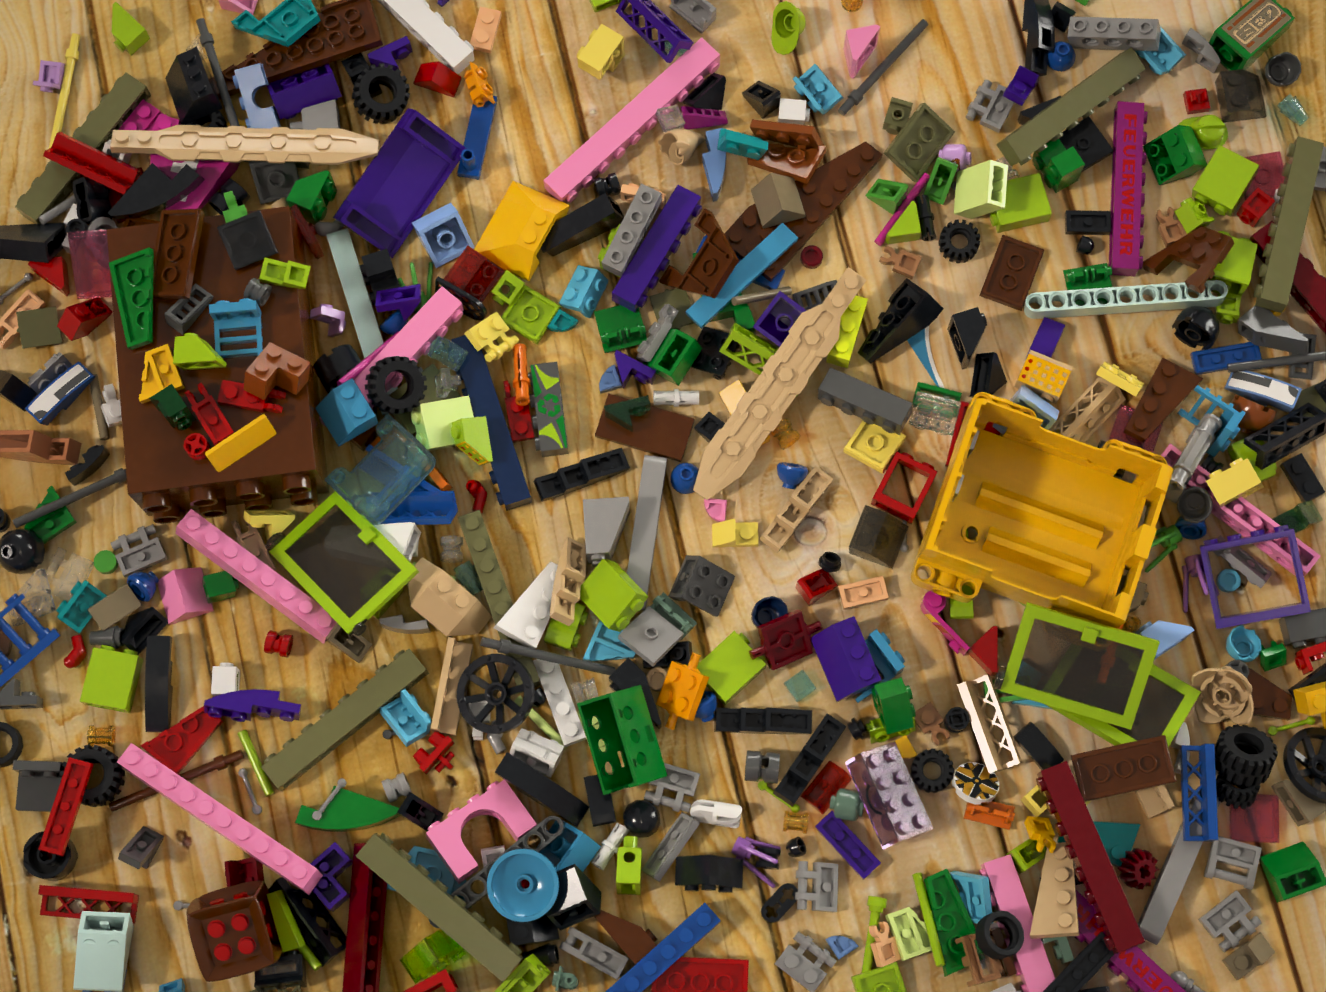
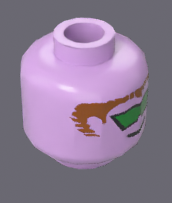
M946 144L943 150H939L938 157L958 164L957 171L966 169L967 165H971V152H967L964 144Z

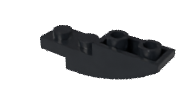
M1025 0L1022 31L1028 32L1025 68L1039 76L1047 75L1048 54L1055 51V29L1052 10L1048 0Z

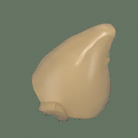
M680 128L665 132L658 143L662 153L665 152L668 159L678 166L691 158L696 147L703 143L705 138L700 133Z

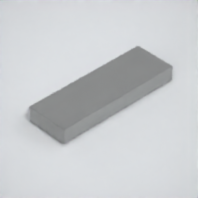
M682 812L646 862L642 871L660 882L700 823Z

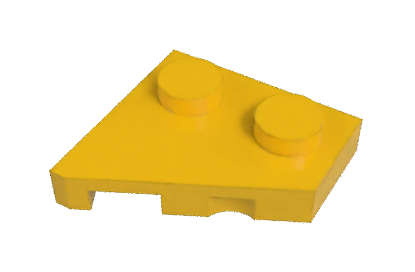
M168 344L145 352V369L142 373L141 381L143 383L141 394H139V401L142 404L151 401L149 399L151 396L171 384L176 391L184 388L178 368L173 364V354Z

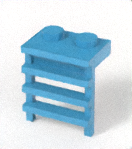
M244 298L240 299L239 302L230 303L229 301L221 300L217 301L216 304H209V314L214 320L215 351L222 358L257 356L263 351L262 311L256 300ZM256 329L257 334L220 338V332ZM257 342V348L221 351L220 345Z
M1197 385L1194 391L1201 395L1189 413L1181 408L1177 414L1194 425H1198L1201 420L1195 418L1193 414L1205 398L1213 402L1205 414H1211L1216 406L1224 410L1219 417L1223 423L1222 427L1207 451L1208 454L1215 457L1219 451L1224 452L1231 443L1229 438L1233 440L1241 429L1238 427V424L1246 412L1243 410L1238 412L1233 408L1234 404L1231 402L1228 405L1221 401L1222 397L1220 395L1215 397L1209 393L1211 389L1208 387L1203 389Z
M876 629L870 633L865 642L877 670L884 678L881 683L890 681L903 671L905 660L898 651L894 652L889 646L891 642L884 632L879 633ZM871 689L862 692L855 699L856 702L859 703L872 694Z

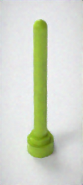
M868 896L867 906H869V911H871L869 926L876 925L878 929L880 913H883V908L886 909V898ZM869 927L861 973L872 970L874 955L870 944L876 941L870 935Z

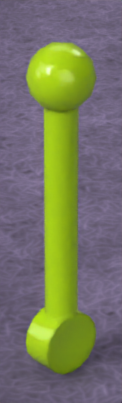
M1309 716L1306 720L1284 726H1271L1267 732L1269 735L1274 736L1279 731L1305 724L1313 725L1316 720L1313 716Z
M760 781L758 783V788L760 790H766L768 793H770L778 800H780L788 807H790L793 813H798L800 811V806L798 804H794L792 807L785 801L774 795V790L769 788L767 786V783H764V781Z

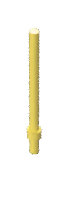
M76 33L72 34L70 46L66 49L65 59L67 61L49 148L52 147L56 133L62 131L75 62L78 61L80 53L78 47L81 36Z

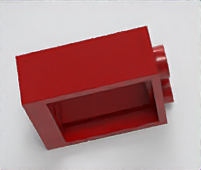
M896 451L872 498L871 505L912 525L938 471L934 470V467L926 462L921 464L913 460V456L908 453ZM897 463L928 478L913 508L883 494Z

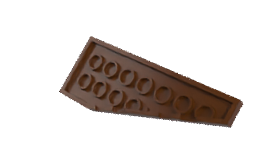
M340 0L322 7L320 9L321 12L318 13L321 21L289 47L269 41L263 45L264 49L256 54L250 53L246 56L247 59L239 65L235 66L233 64L222 71L229 95L241 93L239 88L236 89L232 77L235 75L234 70L261 63L263 64L268 83L382 46L383 42L371 0ZM213 77L212 80H213V83H214V85H215V88H216L218 97H219V99H221V96H220V93H219V90H218V87H217V84H216V81H215V77Z
M865 141L817 168L807 184L796 180L795 184L806 217L784 224L798 237V241L761 275L772 282L881 160L883 154ZM753 204L742 213L724 234L735 254L743 259L779 225L763 229L756 205Z

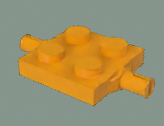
M692 652L688 665L671 661L656 705L666 709L670 714L665 727L674 730L678 717L690 721L694 720L709 680L708 676L702 674L697 669L702 655Z

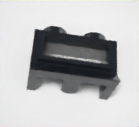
M286 951L284 956H281L276 963L255 971L254 987L258 992H264V987L275 986L278 990H283L287 988L286 984L299 983L302 988L307 987L305 958L302 954H298V951Z

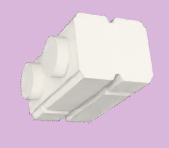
M521 728L511 746L510 754L541 774L551 778L561 760L564 746L555 740L539 736L534 731Z

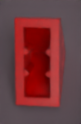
M437 61L421 64L413 84L454 98L462 77Z
M62 256L54 257L48 263L29 261L28 266L33 272L65 296L70 294L68 266Z
M820 569L800 578L797 581L796 589L808 606H810L838 585L829 572Z
M998 626L991 627L967 652L991 676H995L998 672Z

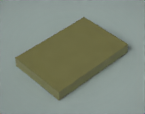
M921 103L883 154L913 182H918L939 154V150L943 149L955 131L926 103Z
M431 364L421 372L423 376H426L427 380L424 381V385H427V390L423 392L425 397L419 401L420 404L461 397L434 364ZM407 382L389 396L394 399L401 398L406 392ZM412 411L402 414H391L410 437L416 433L415 425L411 421Z

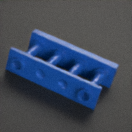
M16 593L5 601L8 606L0 612V629L17 646L21 654L19 658L13 661L12 659L9 660L0 650V664L3 670L0 673V687L60 636V632L55 627L51 630L45 629L21 603L26 597L24 593L19 596ZM14 608L38 634L37 638L39 640L34 645L27 644L4 620L3 616Z

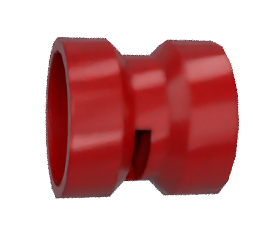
M270 630L266 636L264 652L268 654L276 652L281 657L288 658L293 645V635H279L276 631Z

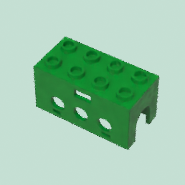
M641 685L577 703L603 795L668 776ZM593 716L599 721L598 729H595L592 725ZM600 739L606 745L605 752H602L599 748L598 742ZM618 751L621 752V756L625 767L621 766ZM606 762H609L612 766L611 775L605 770Z

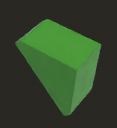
M937 157L923 195H928L929 200L943 205L955 178L958 164Z
M877 179L866 194V197L893 215L906 198L909 186L904 183Z

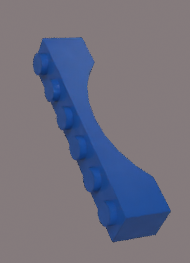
M706 903L702 904L606 992H643L679 958L713 930L721 920Z

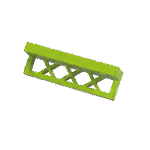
M734 323L730 329L729 336L719 352L760 375L763 369L759 367H763L766 364L765 359L768 360L779 348L739 324ZM732 339L741 344L742 351L734 353L727 349ZM756 353L760 355L762 362L753 364L749 362L747 355Z

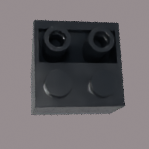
M575 864L557 871L559 878L558 896L552 908L546 913L547 917L561 931L600 914L601 891Z

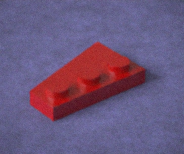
M203 706L180 720L173 727L164 730L157 737L140 746L160 763L176 774H179L223 721L220 718H214L209 716L208 713H204Z

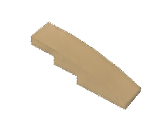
M815 466L790 496L788 502L779 511L774 521L761 535L759 540L778 553L827 490L833 478Z
M569 537L564 541L559 558L550 606V617L567 626L574 622L575 604L580 600V584L586 578V546Z

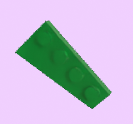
M150 247L109 262L127 348L131 350L153 342L154 249Z
M948 869L924 879L946 964L942 966L944 977L965 968L962 964V958L966 956L963 944H956L955 939L975 934L976 930ZM974 940L979 960L981 961L985 957L977 941Z

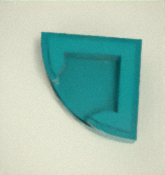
M559 309L548 325V329L553 332H566L574 328L579 321Z

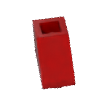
M99 297L66 307L57 327L71 341L88 336L113 311Z

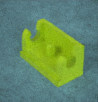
M531 954L522 961L494 992H533L549 976L551 971L534 954Z

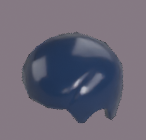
M774 596L759 600L751 612L753 624L757 628V626L787 614V605L782 599Z

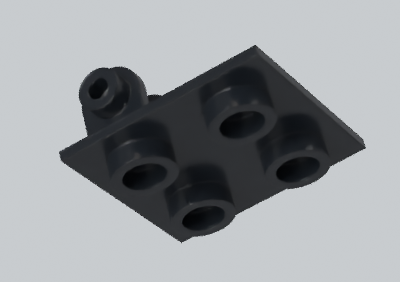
M704 326L697 339V342L703 349L691 368L711 373L717 380L725 377L727 366L731 365L730 360L733 359L719 351L729 333ZM732 339L727 349L735 353L740 345Z

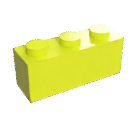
M856 295L842 314L839 339L829 352L827 363L848 369L866 309L867 298Z

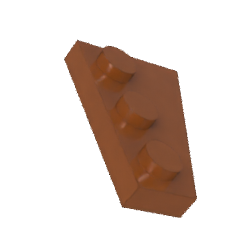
M752 119L750 129L755 137L762 140H769L793 147L806 145V148L817 149L818 146H825L814 126Z
M768 143V150L759 160L747 158L748 165L792 177L794 180L807 184L824 157L826 146H818L815 149L806 148V145H798L797 148L785 147L783 144Z

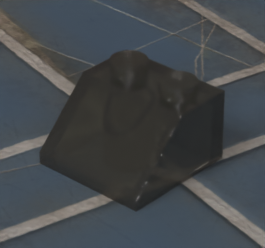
M1243 69L1221 71L1215 81L1222 122L1266 118L1259 76Z
M865 505L850 542L849 553L893 569L909 526L887 512Z

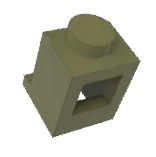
M892 97L883 129L890 134L898 135L909 120L913 103Z

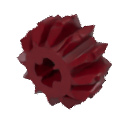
M1133 848L1132 851H1125L1126 857L1119 858L1122 862V865L1117 867L1121 872L1119 878L1130 888L1143 890L1144 886L1151 887V880L1157 879L1154 874L1159 870L1155 866L1158 860L1147 850Z

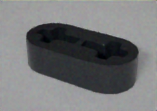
M789 883L783 884L765 902L761 908V916L766 922H777L797 901L795 900V892H798L796 886ZM792 889L794 891L792 893L794 899L790 900L788 898L782 904L779 901L784 895L782 890L788 891ZM778 903L780 905L776 910L778 916L776 918L773 916L768 918L766 916L768 912L766 907L773 908Z

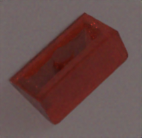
M829 761L803 792L801 798L818 812L824 814L830 807L831 796L836 795L839 789H844L851 781V777L844 769Z

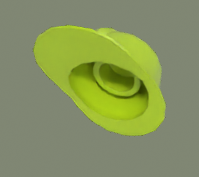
M787 1L780 2L773 11L772 45L774 50L782 55L789 54L794 50L799 35L804 31L806 24L805 16L800 9Z
M1215 115L1191 117L1184 119L1178 124L1193 128L1201 150L1216 149L1219 145H1224L1228 138L1226 124Z

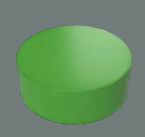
M103 550L96 554L94 566L100 573L110 574L117 569L118 561L113 552Z

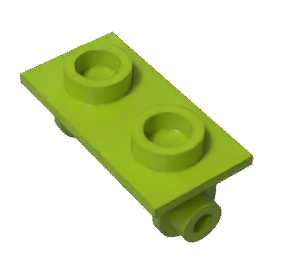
M912 717L913 728L888 735L880 718L869 720L870 723L866 724L868 733H870L871 744L876 742L882 743L890 738L909 735L911 732L916 731L915 718Z

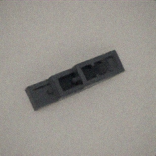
M622 448L581 459L577 464L563 467L555 473L535 478L533 482L541 502L608 479L629 470L630 467Z
M147 636L145 664L146 732H163L170 728L173 686L171 685L173 663L171 661V636Z
M717 707L715 710L714 732L812 734V710Z
M826 714L773 794L793 807L846 726L829 714Z

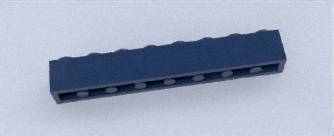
M466 335L451 339L452 347L448 348L452 361L457 360L459 366L455 368L458 381L463 380L465 388L461 389L463 396H469L474 417L486 416L493 461L490 462L493 471H490L489 474L493 485L498 484L500 492L496 493L499 505H505L506 511L530 504L532 499L482 349L477 352Z

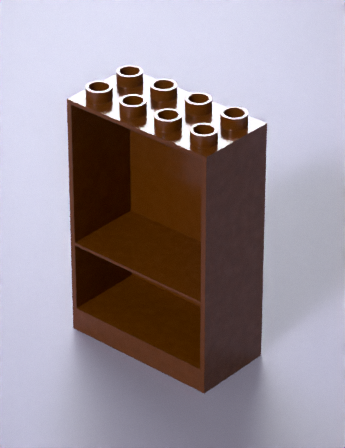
M290 207L260 210L278 251L277 254L267 258L285 263L289 260L306 265L304 239ZM224 215L204 217L192 286L196 283L213 295V300L209 304H216L217 301L221 300L231 303L244 299L246 286L252 278H260L264 259L238 270L234 269L217 229L218 226L226 224ZM159 223L107 229L109 262L148 247L155 250ZM110 271L128 495L148 516H153L155 523L166 524L180 521L181 512L189 511L190 509L199 510V515L202 517L212 518L226 515V506L244 504L245 510H269L273 507L272 500L290 498L292 505L305 506L317 503L318 494L329 493L323 425L315 409L320 403L318 376L313 368L316 357L312 319H310L311 308L308 280L305 289L268 284L272 287L271 294L267 302L260 307L262 311L263 349L271 342L311 362L308 382L300 392L295 395L277 385L273 388L274 390L285 392L286 397L285 399L268 397L267 403L282 406V413L258 412L220 405L217 400L222 380L244 383L245 371L258 355L223 358L227 365L222 368L183 370L177 366L184 388L177 392L196 419L189 428L180 431L177 427L173 428L163 413L158 411L152 401L143 404L139 401V394H141L143 383L141 381L142 373L145 369V352L168 344L174 356L175 337L184 336V334L182 335L166 323L164 315L179 299H153V342L131 350L127 348ZM196 294L193 296L200 302L203 300ZM190 302L187 303V304H189L191 307H193V308L195 307V305H193L192 303H190ZM208 305L185 333L198 334V337L208 342L215 350L214 320L209 314ZM182 309V312L187 315L188 312ZM256 329L220 332V338L257 335ZM257 342L220 345L221 351L257 348ZM201 382L209 395H212L234 432L260 415L265 414L277 433L274 437L221 472L216 471L207 457L200 461L194 460L184 449V440L193 433H200L209 442L210 447H214L213 442L192 410V405L184 393L189 390L193 393L197 403L202 401L205 397L201 395L197 386Z

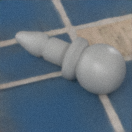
M1175 971L1170 975L1186 992H1205L1196 985H1193L1194 980L1188 979V976L1182 971Z

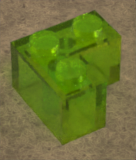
M440 929L425 937L402 957L400 961L416 984L423 979L425 980L437 973L436 970L441 971L451 964L450 960L453 959L454 963L459 961L466 953L464 948Z

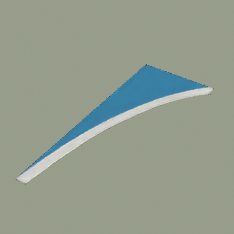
M928 326L907 341L936 386L944 388L932 357Z

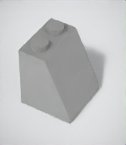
M629 497L583 500L585 546L588 564L596 567L602 559L612 560L630 514Z

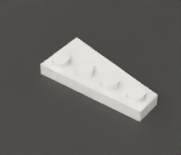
M552 561L548 563L493 628L526 647L536 649L550 619L551 597L558 565Z

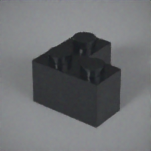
M387 249L362 256L363 264L359 265L366 286L371 285L373 292H370L369 295L373 306L376 303V291L400 287Z
M715 855L676 857L675 885L684 886L685 891L698 892L699 887H702L704 891H716V888H718L720 893H732L733 889L742 888L743 859Z

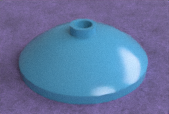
M525 848L515 849L503 854L492 865L487 878V892L493 907L502 916L517 922H528L542 917L552 908L559 892V878L554 865L540 852ZM523 879L529 881L530 885L528 888L522 886Z

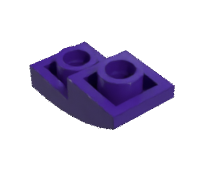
M1044 317L1030 350L1052 358L1056 345L1064 331L1065 324Z

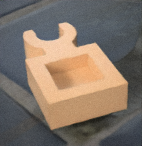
M881 921L879 922V932L876 925L869 926V933L876 941L870 945L877 967H884L901 959L895 937L888 936V923Z

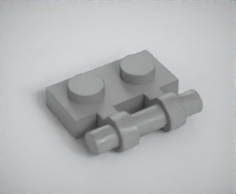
M984 80L982 86H979L976 91L977 95L974 101L967 108L966 118L973 121L976 115L982 116L980 125L999 133L1015 102L1003 96L1006 87L999 84L996 91L990 89L992 82ZM986 98L990 99L987 108L982 106V103Z
M154 524L147 527L137 528L138 531L127 536L123 534L117 540L111 542L114 551L120 548L124 551L115 555L125 578L168 559L160 539L156 537L150 540L149 538L150 535L157 532ZM142 540V544L133 548L130 547L131 543Z
M664 763L668 776L648 782V784L657 786L655 793L646 790L644 800L651 801L656 806L661 804L671 807L676 812L681 810L689 813L691 803L684 802L683 798L684 795L694 797L700 773ZM664 789L677 792L676 799L662 795Z
M799 861L798 870L796 871L798 892H795L797 910H807V901H812V911L837 912L838 864L814 862L813 871H808V862ZM807 879H812V893L807 892Z
M1237 890L1198 919L1213 939L1220 934L1223 935L1225 940L1219 944L1223 952H1226L1231 947L1234 949L1239 945V941L1247 934H1253L1256 931L1255 928L1261 924L1257 916L1250 920L1245 916L1252 908ZM1238 921L1241 927L1232 933L1229 927Z
M798 931L793 939L801 944L796 950L788 945L775 962V965L809 992H814L827 975V973L820 969L821 965L825 963L832 968L837 960L830 955L831 952L827 949L823 950L812 942L814 939L807 935L806 937ZM806 949L817 957L814 963L802 955Z

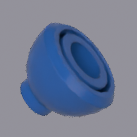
M1055 42V51L1048 54L1047 65L1056 71L1070 69L1076 58L1073 47L1067 42Z
M397 309L380 324V329L386 334L394 335L408 323V319L404 321L400 309Z
M787 462L777 464V474L783 482L782 487L796 489V485L806 478L808 474L807 467Z
M691 463L677 465L670 475L672 487L682 494L695 492L693 488L699 469Z
M1180 516L1175 523L1182 537L1186 539H1200L1207 533L1205 520L1195 524L1185 521Z
M136 572L127 577L128 586L139 600L148 602L154 596L156 584L159 580L153 572Z
M705 691L703 693L695 715L702 722H708L715 717L714 711L717 707V697L714 692Z

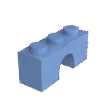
M257 63L234 70L233 82L236 89H240L242 97H239V102L242 110L247 112L248 118L245 119L247 128L271 129L273 127H281L276 108L274 106L261 108L255 101L257 90L269 85L263 64Z

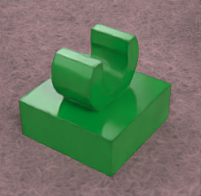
M1271 641V647L1266 649L1261 645V667L1264 671L1286 665L1287 649L1283 643L1277 645L1275 641Z

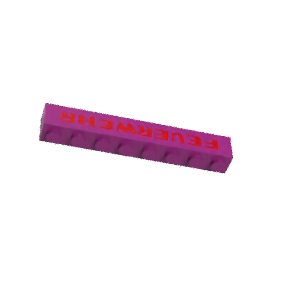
M1118 101L1114 109V152L1112 154L1110 207L1111 233L1109 235L1108 267L1111 266L1112 275L1135 277L1143 265V256H1139L1140 248L1142 249L1144 236L1140 235V228H1143L1144 214H1141V207L1144 206L1145 194L1141 193L1146 179V174L1142 173V165L1146 163V152H1143V145L1146 144L1147 132H1144L1143 128L1144 124L1146 125L1148 116L1147 111H1144V103Z
M1076 890L1079 936L1074 937L1081 943L1085 941L1089 944L1100 932L1104 934L1105 932L1103 927L1099 928L1095 921L1094 914H1096L1094 906L1092 904L1089 905L1086 898ZM1138 946L1116 953L1107 961L1109 964L1107 966L1108 969L1116 976L1121 975L1126 979L1127 982L1125 984L1133 992H1186Z

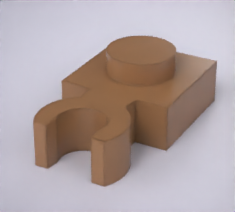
M1172 207L1167 209L1168 216L1162 215L1161 210H1157L1156 213L1157 221L1162 223L1159 224L1158 230L1165 247L1187 235L1179 219H1173L1174 210Z
M885 246L884 252L888 253L890 257L884 258L881 256L879 262L883 265L892 264L894 265L893 272L913 279L922 257L903 249L897 254L892 247Z
M931 702L915 711V723L923 734L930 731L932 734L931 740L934 745L938 746L940 744L936 738L937 734H943L946 739L950 737L949 732L939 726L944 720Z

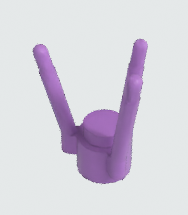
M1201 554L1186 557V565L1182 566L1184 613L1188 611L1189 574H1191V577L1199 576L1204 594H1209L1204 578L1205 571ZM1215 584L1217 596H1219V591Z
M739 836L731 853L736 855V859H743V865L770 887L775 888V884L745 858L750 859L753 854L777 864V859L755 850V846L779 850L780 847L756 841L747 836L745 839Z

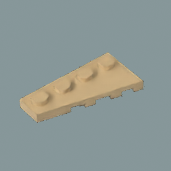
M1066 842L1056 843L1053 853H1050L1048 848L1046 850L1031 926V939L1079 936L1074 860H1070L1066 853Z

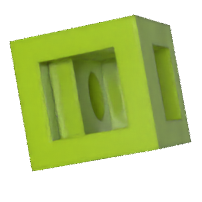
M1192 197L1180 203L1181 207L1174 211L1187 234L1200 226L1207 227L1215 221L1214 217H1208L1205 206L1199 200L1194 201Z
M505 270L490 291L493 294L492 299L501 306L504 303L510 305L525 282L508 270ZM504 285L509 287V292L507 294H504L501 291V288Z

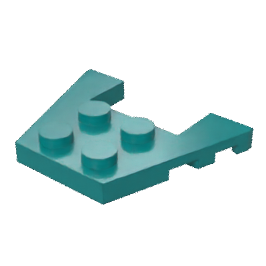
M285 0L260 21L245 10L231 22L234 28L289 47L321 21L311 0Z

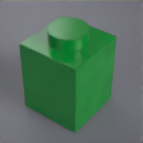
M222 571L203 576L202 583L208 603L235 597L236 590L239 589L238 580L228 572Z

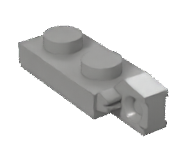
M670 304L663 306L659 311L660 318L658 322H654L648 331L650 335L646 341L644 340L637 349L639 353L635 359L641 363L652 360L672 327L671 323L679 312Z
M1222 536L1217 538L1218 542L1227 541ZM1239 546L1213 551L1217 556H1221L1228 561L1233 569L1239 570L1244 574L1250 583L1257 585L1259 588H1262L1272 575L1269 570Z

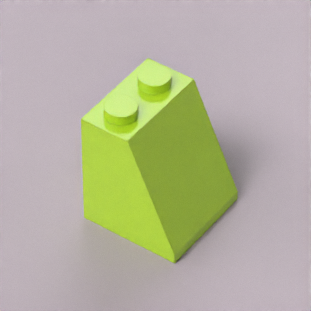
M1218 231L1232 237L1234 245L1222 264L1216 265L1213 270L1215 274L1211 280L1223 281L1227 285L1228 293L1242 296L1250 283L1258 244L1253 243L1248 238H1236L1225 231Z

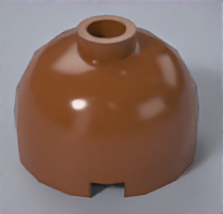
M1234 394L1231 401L1234 404L1233 408L1235 410L1246 412L1238 427L1241 428V432L1248 435L1251 431L1257 432L1271 424L1277 414V411Z

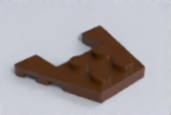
M704 208L694 225L708 236L685 274L669 265L659 282L666 286L715 299L739 262V259L714 214Z
M1200 226L1143 261L1142 267L1145 271L1158 275L1175 260L1197 269L1185 281L1187 288L1202 293L1206 288L1204 284L1207 279L1211 280L1215 274L1213 270L1217 264H1222L1234 245V241L1228 235Z

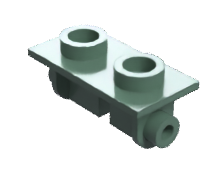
M664 592L660 596L658 595L650 606L684 633L683 638L697 624L693 618Z
M559 966V972L554 971L552 986L556 987V992H560L561 988L573 990L578 986V979L574 974L564 972V968Z

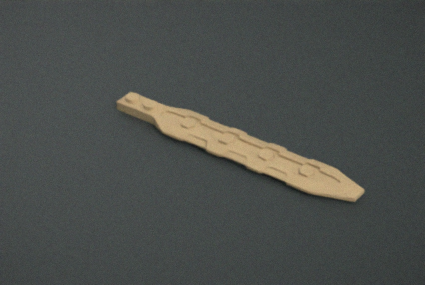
M175 125L158 131L113 130L110 149L112 153L158 154L172 161L223 160L224 162L237 163L241 161H267L268 163L284 164L285 162H311L321 165H339L377 156L379 140L338 128L307 130L289 129V127L265 129L245 128L244 126H228L223 128L201 127L200 125Z
M848 267L822 304L800 314L788 331L789 335L776 353L771 355L763 366L762 373L749 391L745 392L736 404L737 408L704 449L693 491L708 500L743 475L756 457L755 453L770 432L774 431L782 420V415L791 402L807 385L808 378L838 341L841 316L866 282L865 278Z

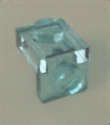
M438 336L431 343L427 355L458 372L469 352L450 339Z

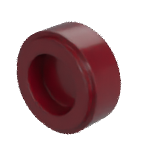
M814 245L805 247L801 252V263L809 269L819 267L823 260L821 249Z

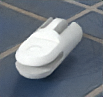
M696 800L690 807L691 817L698 822L730 828H738L740 825L742 813L740 805Z

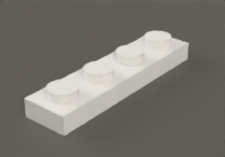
M540 659L533 660L564 747L586 740L559 664Z

